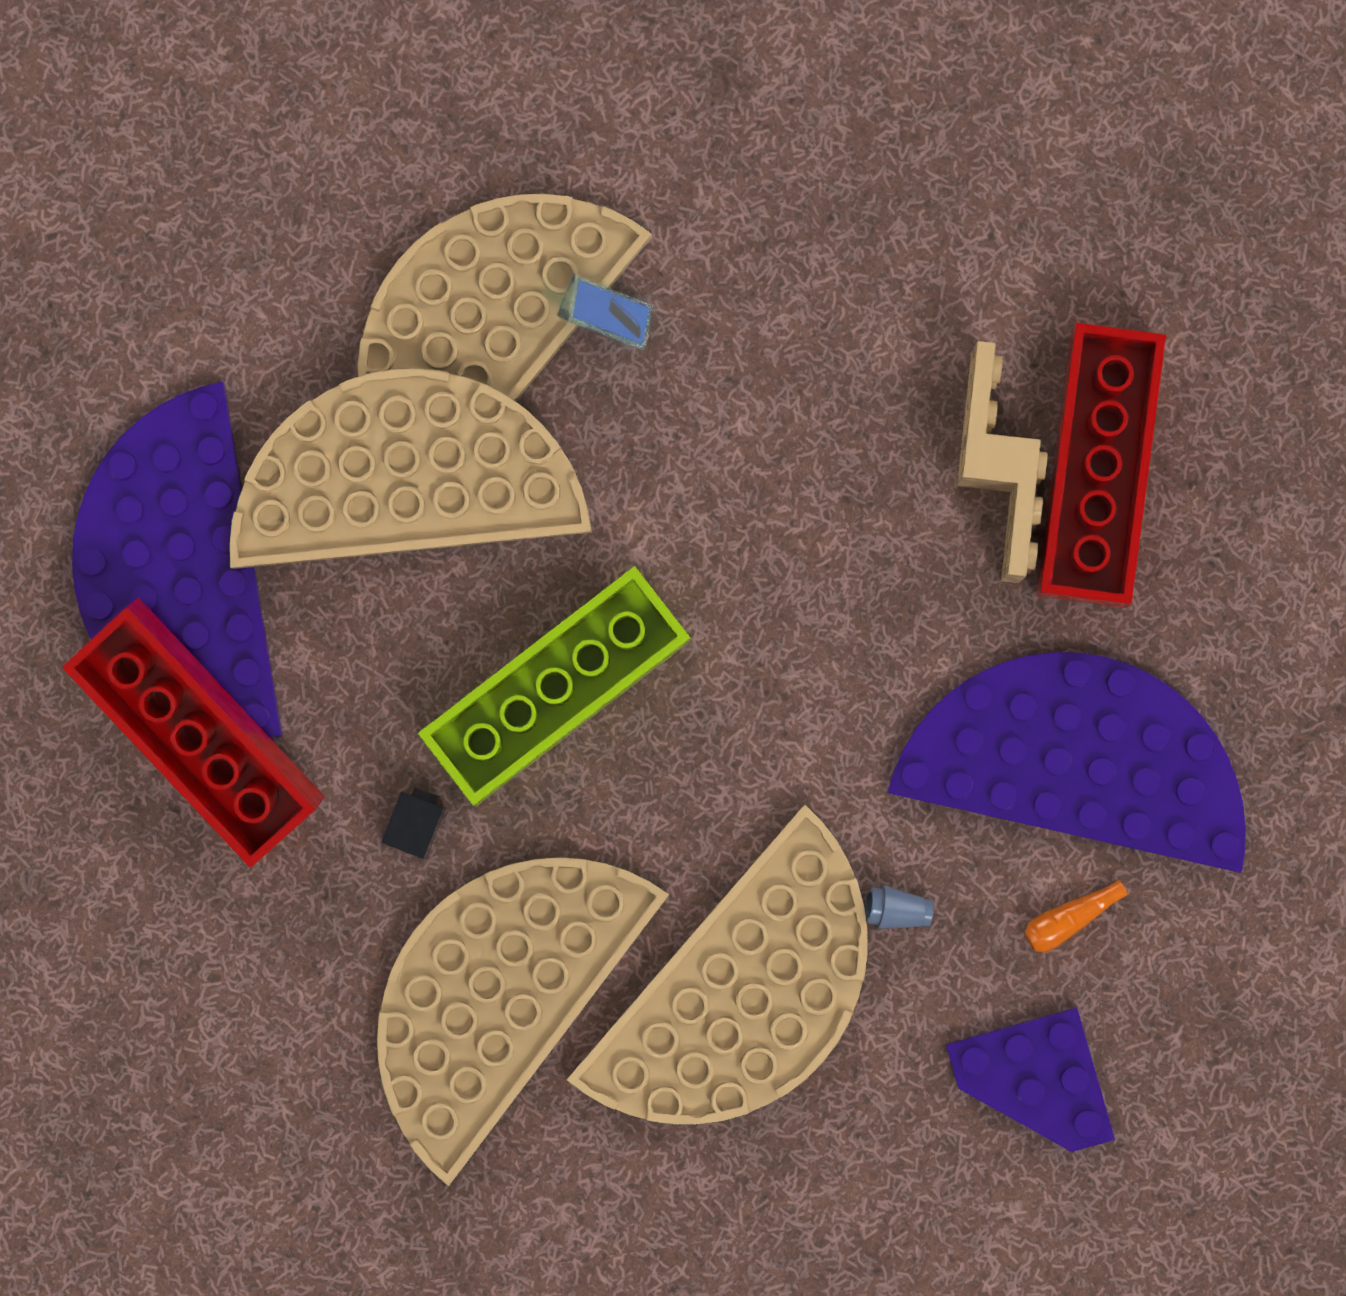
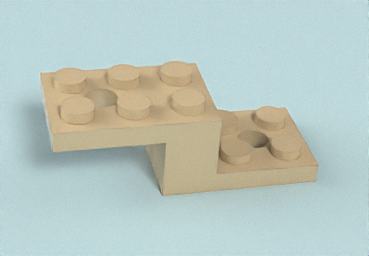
M977 341L970 359L957 486L1010 492L1001 581L1019 583L1026 577L1027 573L1030 574L1031 570H1035L1038 543L1030 542L1031 529H1035L1036 524L1039 525L1041 520L1043 498L1035 497L1036 484H1040L1041 479L1044 480L1047 452H1040L1041 440L991 434L992 428H995L998 401H991L990 393L991 389H996L997 383H1000L1003 357L995 355L996 343Z

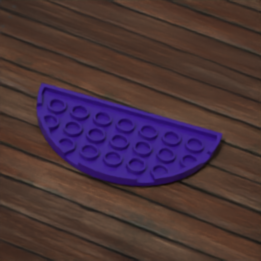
M219 382L180 394L157 406L131 426L105 455L88 485L76 520L72 552L74 590L79 611L90 639L95 637L120 612L139 597L269 737H280L283 734L255 567L230 568L232 519L234 511L236 512L242 485L225 383Z
M1071 652L1034 654L998 664L966 680L936 704L917 726L902 750L887 791L888 794L1237 873H1242L1246 841L1243 800L1236 774L1217 735L1203 716L1169 685L1141 669L1104 656Z

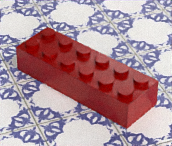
M1076 323L1071 329L1036 593L1038 597L1127 608L1132 605L1166 334Z
M139 597L120 612L61 667L250 868L313 813L325 798L321 791Z

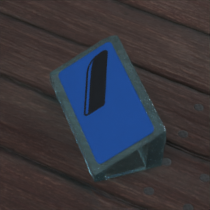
M573 274L556 316L644 351L648 341L653 306Z

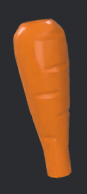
M1117 880L1101 890L1069 901L1035 917L1027 924L1024 934L1034 951L1046 953L1067 941L1109 906L1127 896V891L1121 881Z

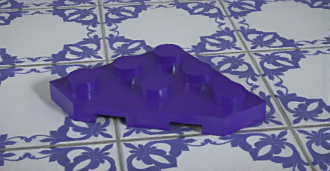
M1077 1007L945 1044L957 1087L963 1092L1070 1152L1115 1140Z

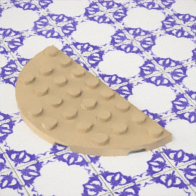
M521 194L497 198L474 205L469 210L431 228L413 243L385 277L373 299L363 337L360 341L358 377L392 369L417 368L439 370L484 383L516 402L581 324L582 320L573 316L579 281L608 291L649 242L652 234L633 220L610 208L576 200L569 196Z
M417 368L392 369L369 373L340 383L339 386L324 392L312 401H307L287 417L272 433L258 452L245 476V483L238 500L236 512L234 511L230 536V568L238 569L592 533L586 499L573 466L557 441L524 407L498 390L466 377L439 370Z
M805 804L567 1078V1081L601 1104L631 1116L668 1124H705L743 1116L770 1104L796 1088L824 1062L843 1035L859 999L865 977L868 954L867 922L859 885L848 859L825 824Z
M573 858L534 859L507 865L468 882L447 896L416 927L399 953L390 972L378 1019V1062L383 1089L393 1116H395L414 1152L448 1186L452 1183L669 896L668 893L644 878L609 864Z

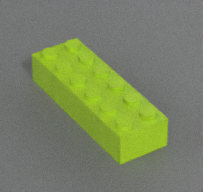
M634 566L422 729L418 735L472 805L477 807L691 641V638Z

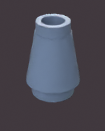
M881 884L879 888L870 887L864 905L866 922L874 924L876 929L929 927L933 918V901Z

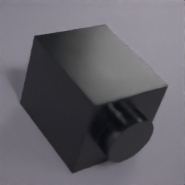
M414 787L412 795L401 792L381 843L416 857L427 859L446 811L445 808L437 806L440 797Z

